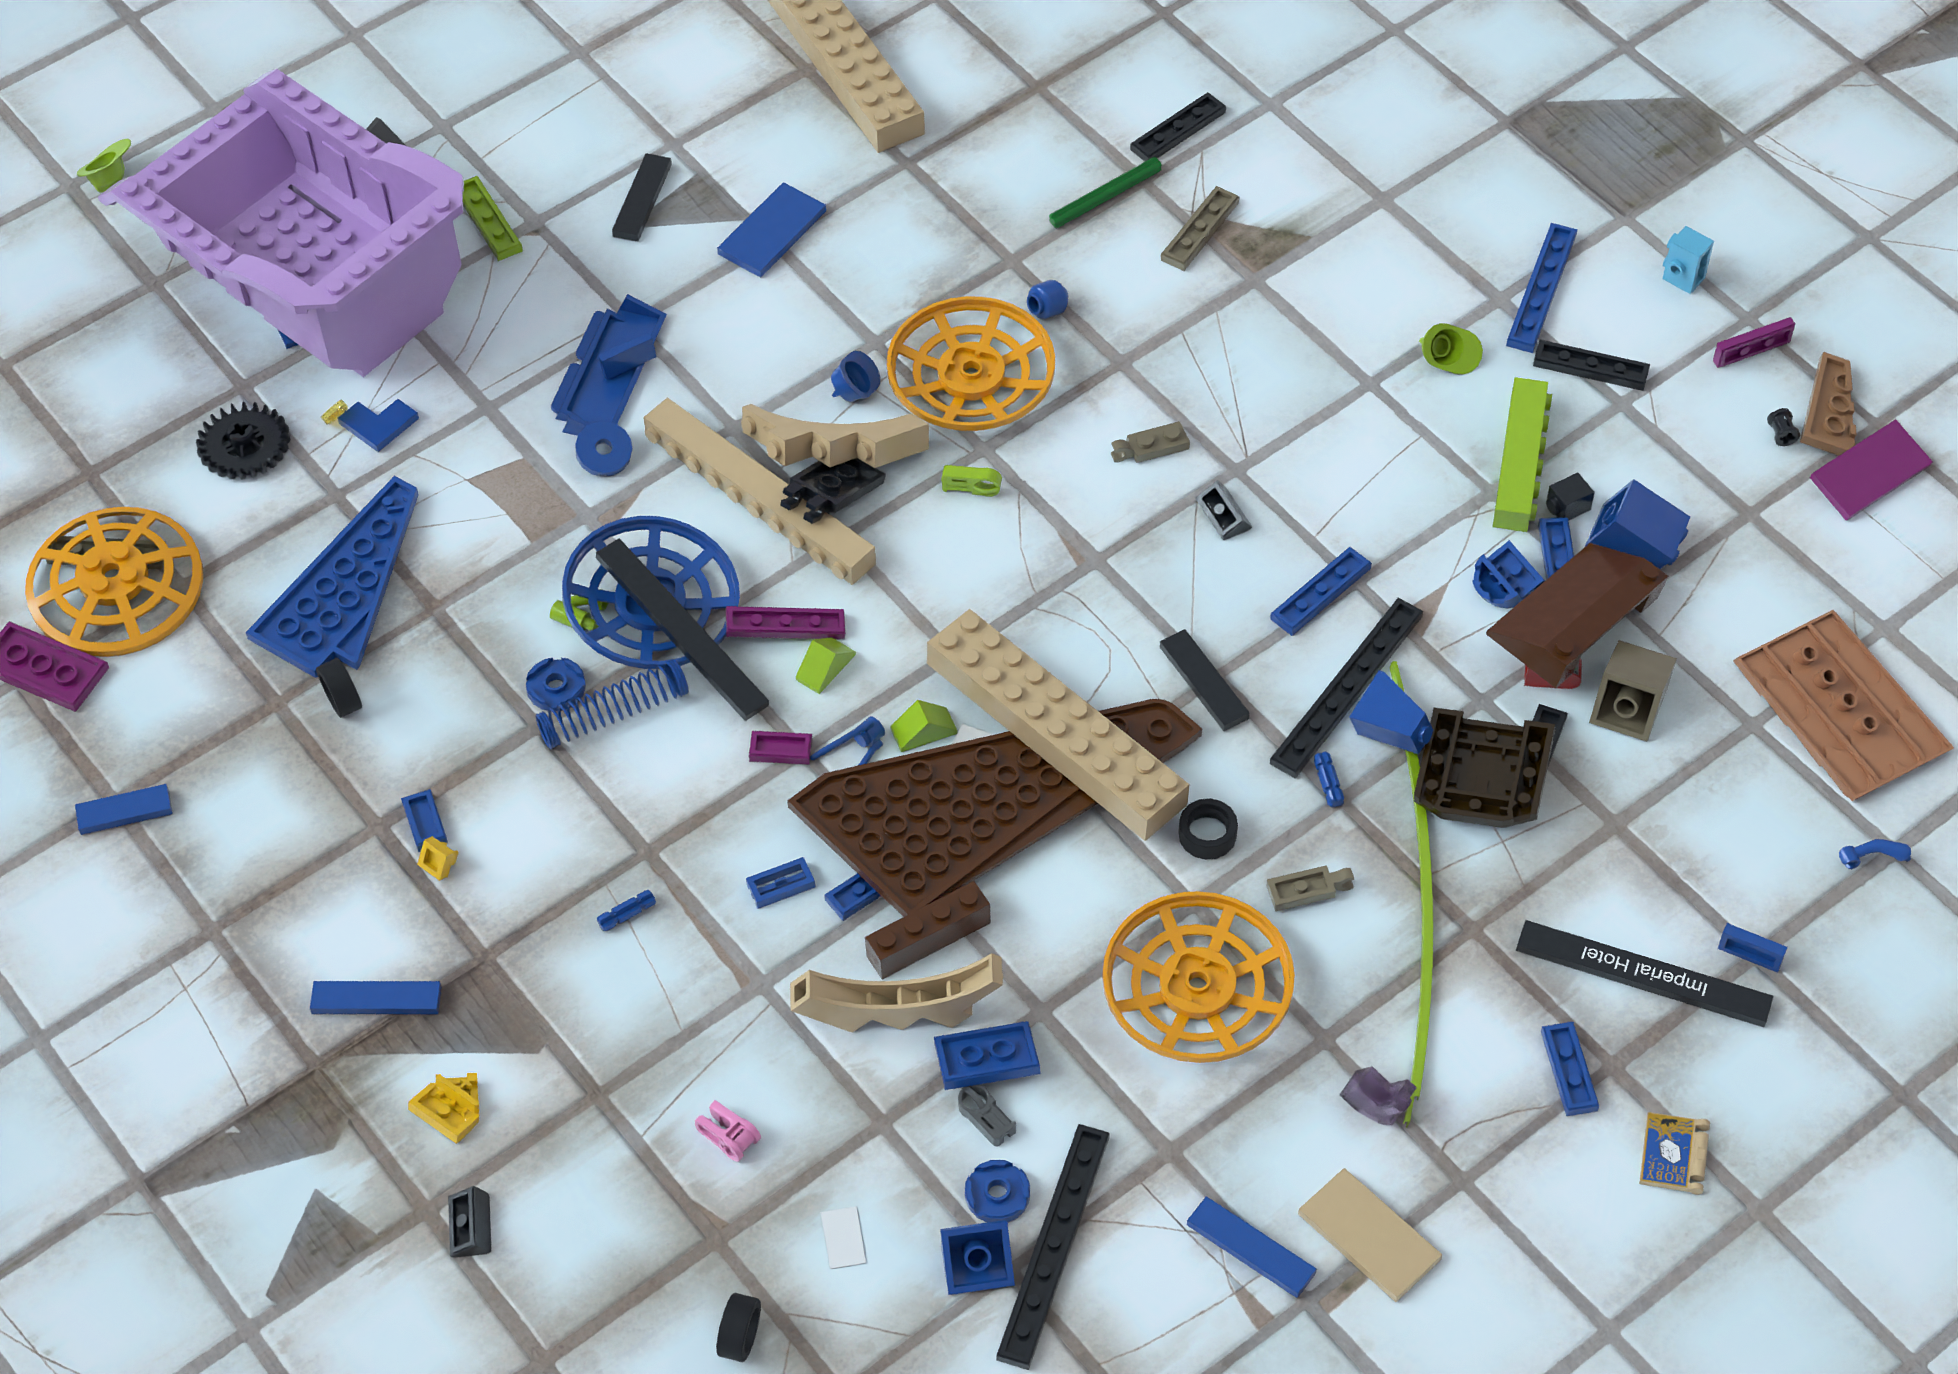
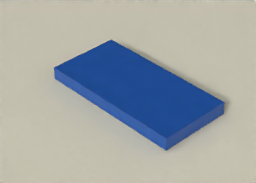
M783 182L717 247V253L761 278L826 212V204Z

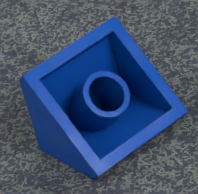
M1007 1220L940 1229L941 1251L948 1295L1015 1286Z

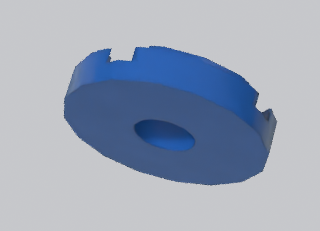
M608 421L593 422L585 426L578 434L575 444L577 461L583 469L596 476H614L623 471L630 462L633 449L631 438L626 430L618 424ZM604 443L609 445L612 451L603 455L597 452L596 446Z
M553 658L544 659L532 667L526 678L528 698L533 705L549 711L550 708L557 711L559 704L567 709L566 704L568 701L575 705L576 698H582L586 688L583 670L577 663L568 658H561V660H553ZM553 680L563 682L561 686L556 688L548 686Z
M990 1160L979 1164L970 1177L968 1176L965 1182V1200L969 1210L980 1220L985 1222L1007 1220V1222H1010L1025 1212L1030 1202V1183L1026 1173L1021 1168L1019 1170L1013 1166V1163L1006 1160ZM998 1185L1004 1187L1007 1192L1002 1197H993L988 1191L991 1187Z

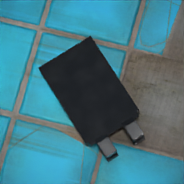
M858 458L832 467L818 461L790 478L789 485L783 489V494L788 497L781 500L780 506L787 510H792L798 507L802 499L806 500V507L811 511L806 512L803 519L813 524L821 520L825 512L835 514L882 485L886 474Z

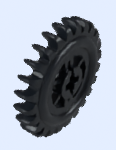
M244 401L242 402L241 411H237L231 403V414H227L223 408H220L222 418L218 419L211 414L210 418L213 425H209L204 421L203 428L205 432L198 430L199 439H196L197 454L201 458L202 465L208 466V470L212 473L217 472L219 477H224L228 474L229 479H235L237 475L240 476L241 480L246 479L247 475L254 478L257 477V472L264 474L267 472V467L274 468L277 466L276 461H281L284 458L283 453L288 451V443L291 440L288 434L289 427L285 423L284 417L278 416L276 409H273L270 414L266 404L263 406V410L259 412L256 402L253 403L251 411L247 409ZM226 440L230 441V443L224 445Z

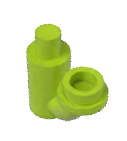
M576 595L571 596L574 615L584 631L586 629L592 631L598 628L589 612L577 608L578 606L589 605L588 599ZM557 600L550 610V618L573 628L566 616L563 602ZM597 601L599 610L604 611L609 603Z

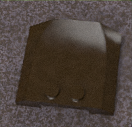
M1434 707L1430 721L1433 732L1430 741L1425 744L1414 792V802L1441 819L1506 828L1537 820L1555 734V724L1524 720L1523 727L1465 719L1464 711Z

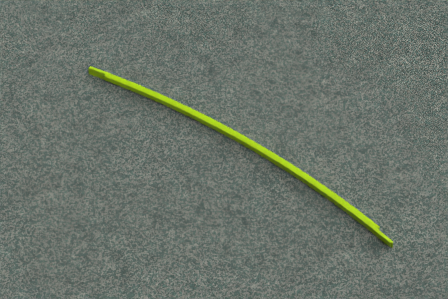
M1392 661L1389 667L1392 680L1396 684L1398 683V686L1404 691L1397 661ZM1405 750L1416 819L1422 912L1418 1022L1410 1087L1403 1124L1405 1121L1407 1122V1128L1411 1119L1414 1097L1417 1096V1100L1420 1097L1428 1038L1433 967V893L1426 809L1414 802V792L1420 770L1418 754Z

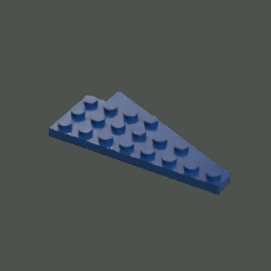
M393 476L246 631L247 639L315 678L318 677L316 667L335 658H339L341 662L358 670L419 495L417 487Z

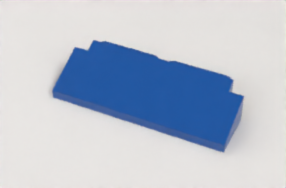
M627 294L617 313L607 308L605 313L596 311L593 314L575 353L576 357L582 362L580 365L577 363L570 364L551 404V410L557 414L555 419L566 421L563 433L578 436L585 426L598 421L618 424L645 363L607 380L602 373L598 355L647 332L652 337L654 343L666 318V313Z

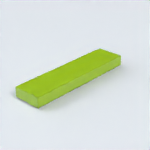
M475 176L463 181V206L497 260L501 261L523 252L521 242L479 177Z

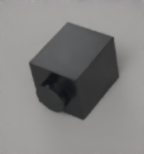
M1577 472L1549 486L1546 506L1549 512L1556 515L1557 518H1568V520H1571L1591 510L1595 491Z

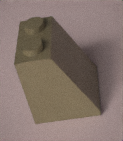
M1618 640L1603 673L1589 723L1647 742L1667 691L1677 658Z

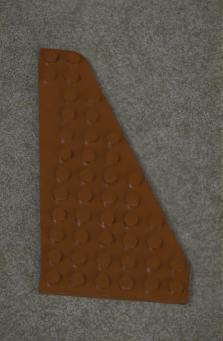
M1149 699L1098 711L1162 763L1183 751L1202 736V728L1176 705L1162 699ZM1010 731L827 772L787 800L788 808L903 917L975 881L1098 804Z

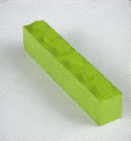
M1514 377L1492 527L1527 532L1529 521L1535 522L1538 504H1532L1533 498L1538 499L1541 483L1535 481L1536 476L1541 477L1544 461L1543 459H1538L1539 454L1544 455L1546 437H1541L1542 432L1547 433L1549 416L1544 415L1545 410L1550 411L1552 394L1547 393L1548 382Z

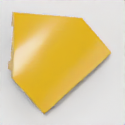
M467 1073V1077L445 1078L441 1074H435V1083L428 1084L408 1102V1110L454 1143H459L479 1123L477 1073Z

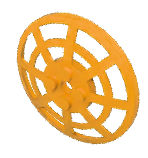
M965 296L933 303L909 317L898 328L891 340L887 352V373L895 396L904 407L917 417L942 428L959 431H980L1004 426L1022 418L1045 398L1055 375V352L1047 331L1038 320L1025 310L999 299ZM966 310L990 312L985 326L963 325L953 328L950 327L945 314ZM1000 316H1006L1020 323L1035 337L1021 346L1010 335L996 329ZM932 319L935 320L940 332L928 339L919 351L904 345L905 340L917 328ZM968 334L982 335L979 342L959 343L956 336ZM992 339L1003 342L1012 351L1001 356L996 349L990 346ZM943 341L949 347L940 359L927 355L935 346ZM1041 346L1047 362L1045 380H1029L1030 364L1027 354ZM898 354L914 361L912 375L915 386L899 387L895 372ZM1019 360L1022 369L1021 379L1005 377V366ZM922 365L938 370V381L923 384L921 377ZM969 368H974L978 370V372L974 374H969L965 371ZM1000 387L1015 389L1008 398L1000 403H997L992 396ZM945 390L954 398L950 406H947L936 400L930 393ZM1024 390H1041L1032 401L1021 409L1009 415L1003 410L1014 403L1023 394ZM921 395L931 406L945 412L942 418L931 415L916 407L906 397ZM981 399L987 407L978 410L961 409L966 400ZM992 414L996 418L981 422L954 421L957 416L979 417Z
M139 507L105 508L73 519L46 539L36 552L28 569L25 585L27 605L36 625L46 637L92 656L109 657L125 655L143 650L160 642L184 623L200 597L203 585V564L199 550L192 537L180 524L170 517ZM120 515L143 517L137 524L118 522L100 525L98 521L101 518ZM155 520L167 524L177 531L187 546L168 548L163 539L148 528ZM87 523L89 529L72 538L61 550L49 549L50 545L57 542L60 536H64L75 528ZM113 530L130 531L122 542H106L103 532ZM143 535L154 542L159 550L142 554L134 545ZM92 536L95 546L85 552L84 555L70 552L77 544ZM191 556L192 577L186 595L170 588L174 575L173 559ZM42 559L52 560L54 562L50 572L51 589L35 598L33 592L35 572ZM164 560V573L161 582L148 578L147 564ZM62 563L76 565L75 578L59 585V572ZM109 570H119L116 576L105 577ZM79 588L82 595L86 598L81 611L69 604L63 595ZM143 589L153 592V595L143 604L131 609L129 600L136 597ZM163 597L179 605L164 622L148 632L140 633L136 619L151 611L160 603ZM55 600L63 612L76 620L70 635H66L53 627L41 614L39 608ZM97 604L103 606L117 605L120 614L92 615ZM124 623L129 635V639L103 643L81 640L87 624L111 626Z
M1194 891L1160 897L1130 914L1117 928L1108 944L1104 956L1102 978L1104 994L1109 1009L1118 1024L1131 1038L1161 1056L1185 1062L1205 1063L1219 1062L1240 1056L1267 1040L1280 1026L1289 1010L1293 997L1295 973L1287 943L1278 929L1263 914L1235 898L1217 893ZM1199 906L1223 910L1217 927L1200 924L1177 926L1171 910L1180 907ZM1159 914L1165 931L1151 939L1139 954L1122 945L1136 927ZM1235 915L1258 928L1273 947L1255 955L1254 951L1243 940L1229 932ZM1201 935L1212 937L1208 948H1187L1182 937ZM1170 941L1175 953L1166 960L1164 965L1149 959L1156 949ZM1224 942L1237 949L1246 960L1232 966L1228 959L1220 954ZM1116 956L1134 965L1131 976L1133 995L1131 999L1116 1001L1114 997L1112 974ZM1278 958L1281 962L1284 976V991L1281 1003L1263 1000L1265 980L1262 967ZM1143 970L1160 978V992L1142 995L1141 974ZM1253 972L1255 981L1254 996L1249 997L1235 993L1236 978ZM1194 978H1201L1206 982V985L1202 988H1195L1189 982ZM1166 1004L1177 1015L1172 1025L1169 1026L1158 1019L1149 1008ZM1230 1004L1247 1009L1239 1020L1228 1027L1225 1026L1219 1015ZM1139 1010L1152 1026L1166 1034L1161 1045L1148 1040L1137 1032L1125 1020L1122 1013ZM1257 1012L1275 1015L1271 1024L1260 1035L1238 1047L1231 1035L1245 1027ZM1189 1019H1207L1214 1032L1190 1033L1183 1030ZM1179 1039L1191 1042L1219 1040L1225 1051L1195 1054L1173 1049Z

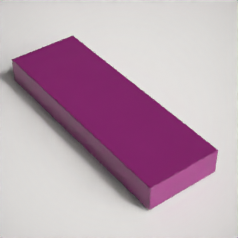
M1789 317L1718 342L1713 362L1719 368L1790 343L1796 323Z

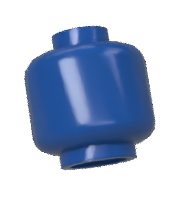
M1047 280L1036 284L1029 290L1026 301L1027 307L1032 314L1040 319L1054 317L1066 310L1068 292L1056 280Z

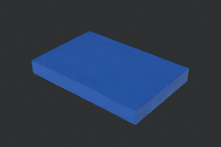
M1028 1021L934 1037V1045L945 1090L1041 1074Z

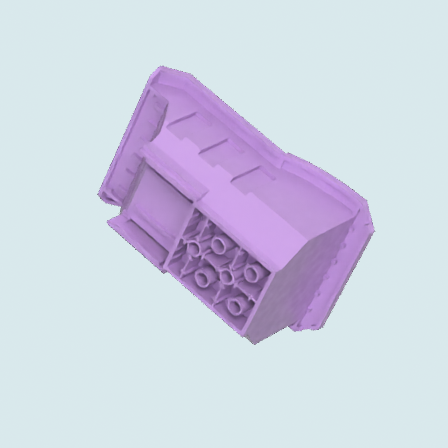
M278 69L260 76L243 89V96L136 175L118 181L98 196L99 201L105 206L119 203L155 230L169 251L176 252L189 261L191 267L208 279L217 281L226 288L227 293L245 306H251L264 316V320L327 366L334 369L354 370L363 378L444 313L443 303L462 265L453 220L463 213L464 182L462 175L421 151L391 142L386 144Z

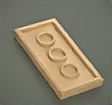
M1345 1168L1299 1208V1216L1395 1302L1402 1298L1442 1260V1254Z

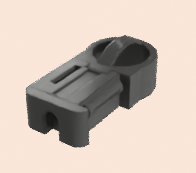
M982 1085L962 1088L958 1095L960 1113L993 1146H1000L1004 1143L1006 1135L1011 1137L1016 1133V1121L1012 1122L1001 1111L987 1088ZM979 1095H981L986 1100V1104L979 1097ZM967 1096H970L976 1102L979 1109H969L962 1102Z

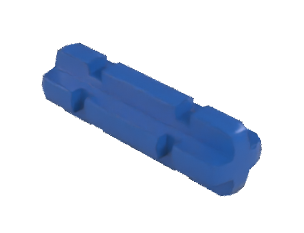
M1326 751L1317 753L1314 756V764L1319 771L1318 776L1323 791L1327 794V803L1332 808L1344 804V795L1342 789L1339 788L1340 783L1335 767L1331 764L1333 762L1331 755Z
M645 890L639 893L637 898L632 897L612 908L610 913L608 911L597 917V922L603 931H608L615 927L616 923L621 924L642 912L641 909L645 910L655 905V897L650 890Z

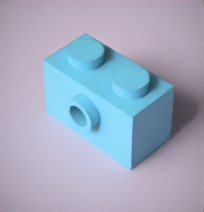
M1685 226L1678 234L1674 233L1667 244L1669 252L1663 262L1665 270L1662 279L1691 294L1706 277L1714 240L1688 226Z

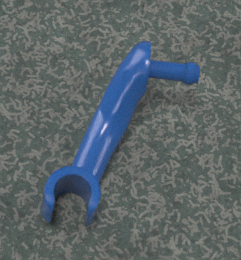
M1874 839L1857 847H1843L1839 851V858L1848 869L1852 870L1860 865V857L1870 853L1879 852L1894 857L1898 861L1908 862L1911 860V848L1909 845L1900 842Z

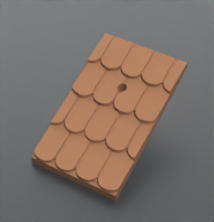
M1834 610L1733 660L1757 693L1765 698L1782 722L1794 732L1817 764L1826 770L1842 793L1850 798L1851 801L1954 749L1952 744Z

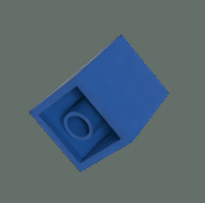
M1633 479L1602 505L1585 546L1592 543L1642 557L1661 569L1667 564L1669 566L1672 565L1679 556L1680 551L1677 549L1688 534L1689 530L1686 527L1690 516Z

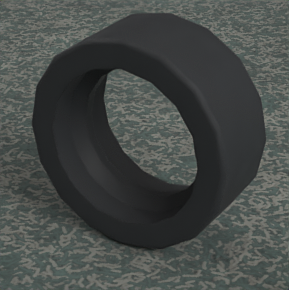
M339 658L316 667V672L324 692L340 718L362 708L355 685Z
M1212 798L1196 800L1190 803L1181 813L1178 830L1179 841L1185 851L1194 857L1205 860L1222 857L1234 847L1237 839V816L1232 808L1222 801ZM1210 817L1222 822L1226 826V833L1223 837L1216 840H1203L1190 832V825L1195 820Z
M733 1293L730 1296L722 1315L717 1336L716 1353L719 1357L744 1362L748 1358L760 1320L761 1301L758 1298L739 1293Z

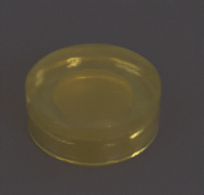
M341 399L320 418L326 425H330L348 410V406Z

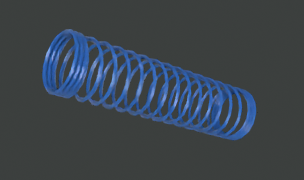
M675 659L670 660V662L666 661L665 665L668 664L671 668L666 666L663 669L662 666L657 665L656 673L648 669L646 677L645 674L639 672L638 680L630 676L628 684L627 681L622 679L620 687L612 683L611 691L604 686L602 694L597 690L594 691L593 698L589 694H585L584 702L581 698L577 697L575 705L570 701L567 702V710L559 704L557 712L552 708L549 709V718L544 711L542 713L539 712V714L536 713L537 725L545 744L549 749L561 745L553 724L551 711L559 721L567 742H570L569 735L563 724L560 707L570 721L575 737L579 738L571 717L569 704L576 712L584 733L588 735L587 728L580 714L578 700L585 708L593 730L597 731L596 724L588 707L587 696L593 703L600 722L605 728L606 724L598 707L596 693L603 701L611 723L614 724L615 720L607 704L605 689L613 699L617 713L623 721L624 717L616 701L614 686L620 692L627 712L632 717V710L624 694L623 682L630 690L638 712L641 713L640 704L633 691L632 679L638 685L647 709L650 710V703L642 688L641 675L649 685L655 704L659 706L660 703L651 685L649 672L656 678L663 699L668 703L666 691L659 678L658 668L664 673L675 699H677V694L681 697L685 696V694L688 695V684L679 663Z

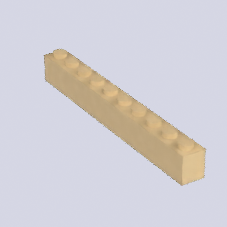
M668 397L643 417L645 435L649 441L662 446L671 457L678 458L684 462L690 471L699 473L712 487H718L733 502L740 503L747 508L753 517L762 519L774 532L781 533L787 537L793 546L799 549L802 548L809 553L818 564L822 563L831 569L837 578L844 579L853 585L876 565L875 546L832 515L825 512L821 520L811 524L803 519L804 514L811 511L806 507V500L802 499L798 507L792 510H787L780 506L781 500L788 497L783 494V489L789 484Z

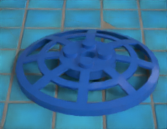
M635 516L607 523L590 533L579 543L565 566L562 580V602L566 616L575 632L587 645L612 661L642 669H656L657 665L662 666L663 669L666 666L671 668L668 664L665 665L666 661L670 662V660L652 661L653 651L670 650L677 646L672 641L653 644L654 632L662 630L619 583L616 586L615 592L598 589L603 577L608 572L602 565L594 573L589 587L572 583L579 563L593 548L597 552L607 546L604 540L612 536L636 530H649L648 546L629 549L636 557L647 556L646 567L685 610H702L697 621L702 628L708 621L711 609L726 608V606L738 607L740 591L735 568L728 555L717 542L690 524L660 516ZM661 531L684 537L699 545L704 551L691 561L678 552L660 547ZM659 557L673 561L684 569L674 575L670 571L658 567ZM712 558L717 562L725 575L729 596L712 598L709 583L701 571ZM691 577H694L698 583L702 598H686L683 584ZM571 594L588 599L591 615L599 626L598 628L586 633L579 625L572 608ZM597 601L615 604L619 616L606 623L599 611ZM726 621L714 639L718 645L726 637ZM628 624L642 631L641 642L627 639L616 631ZM609 636L612 640L623 646L641 650L640 659L614 653L597 643V641ZM686 656L675 659L680 666L691 663Z

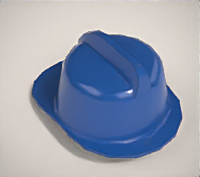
M855 350L850 352L831 375V382L835 389L832 396L833 398L840 396L848 402L868 398L880 385V374L874 361L861 351Z

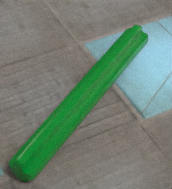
M1152 157L1049 215L1050 223L1054 228H1059L1160 172L1162 170L1161 162L1156 157Z

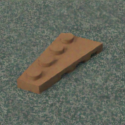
M1823 352L1820 356L1800 439L1801 443L1838 456L1855 446V437L1857 435L1856 425H1853V413L1855 410L1854 402H1851L1853 387L1849 360Z

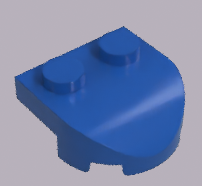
M1510 540L1489 557L1483 554L1477 560L1474 566V580H1472L1477 593L1485 601L1501 608H1514L1545 581Z

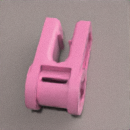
M714 1100L709 1107L711 1116L720 1123V1126H724L727 1129L720 1128L712 1122L711 1118L708 1119L703 1115L698 1116L695 1120V1126L702 1135L718 1146L730 1159L739 1162L744 1157L743 1152L752 1143L756 1144L761 1139V1135L757 1128L748 1120L739 1117Z

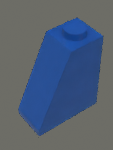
M1380 670L1349 716L1358 735L1419 754L1424 745L1430 741L1433 732L1426 713L1385 672Z

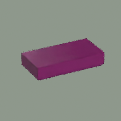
M752 731L749 762L810 765L812 734Z

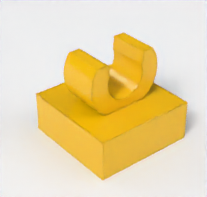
M431 836L423 842L417 865L440 881L448 877L451 865L456 863L459 852L451 850L447 847L446 842H440Z

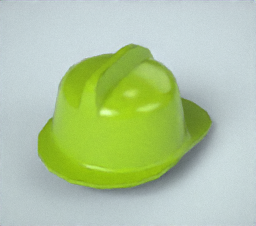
M127 138L113 143L94 160L77 171V176H86L99 193H103L122 180L125 170L122 155L131 146V140Z
M1439 323L1432 326L1425 336L1419 340L1422 344L1421 348L1424 358L1430 365L1454 374L1472 372L1478 367L1482 359L1483 348L1478 337L1468 330L1450 324Z

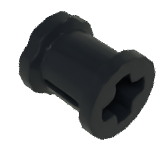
M1787 408L1777 409L1767 417L1768 424L1774 429V440L1778 446H1789L1800 438L1799 429L1794 427L1792 422V412Z

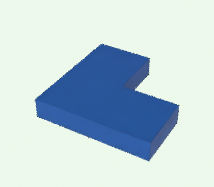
M400 399L395 400L378 415L358 401L338 417V422L342 427L379 452L416 422L419 416L418 412Z

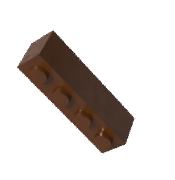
M975 881L866 936V957L880 978L884 979L990 924V903Z

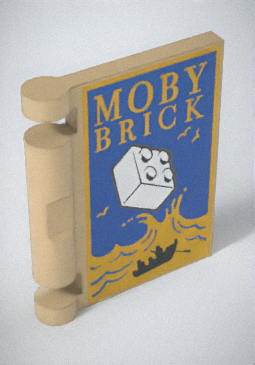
M1648 1112L1639 1184L1686 1191L1695 1195L1702 1194L1704 1186L1701 1183H1690V1179L1700 1182L1705 1178L1709 1134L1706 1132H1695V1128L1707 1131L1710 1129V1121L1707 1119H1692Z

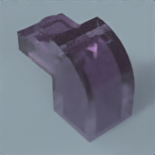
M1371 1066L1356 1070L1339 1095L1357 1112L1376 1123L1393 1125L1398 1116L1410 1106L1412 1102L1410 1097L1417 1087L1408 1079L1390 1083Z

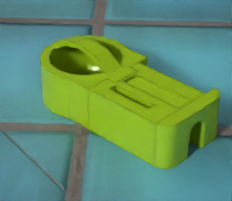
M945 465L941 477L942 490L944 492H947V490L972 492V495L992 497L1000 491L1002 476L992 468ZM982 481H990L993 484H987Z

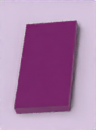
M1895 419L1813 472L1809 478L1847 521L1930 467L1933 461Z
M9 621L0 632V680L74 712L79 709L109 669L108 663L102 659Z

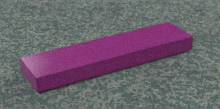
M726 606V637L798 639L832 637L834 639H845L844 609Z

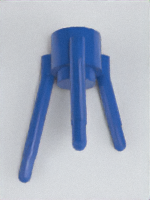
M870 716L854 730L812 754L810 759L815 760L854 738L861 747L870 746L858 765L867 764L873 754L883 746L880 738L885 735V729L879 720Z

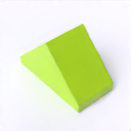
M832 637L813 639L797 672L796 680L820 694L856 655V651Z
M917 700L890 726L901 752L958 733L947 707Z

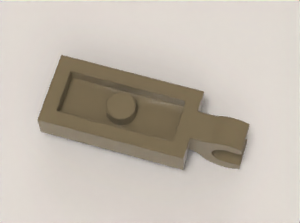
M1180 421L1129 434L1126 441L1119 439L1111 442L1114 449L1111 452V456L1114 462H1122L1133 457L1135 462L1139 463L1188 450L1190 448V441Z
M1325 865L1267 879L1266 886L1276 912L1335 898L1336 890L1348 891L1354 888L1352 883L1354 876L1351 868H1343L1329 873L1328 867Z

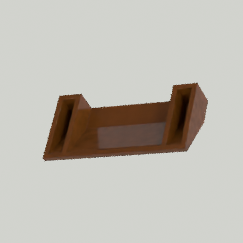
M1589 543L1490 627L1486 635L1553 687L1557 688L1574 673L1582 654L1634 608L1642 613L1657 600L1669 576L1645 558Z

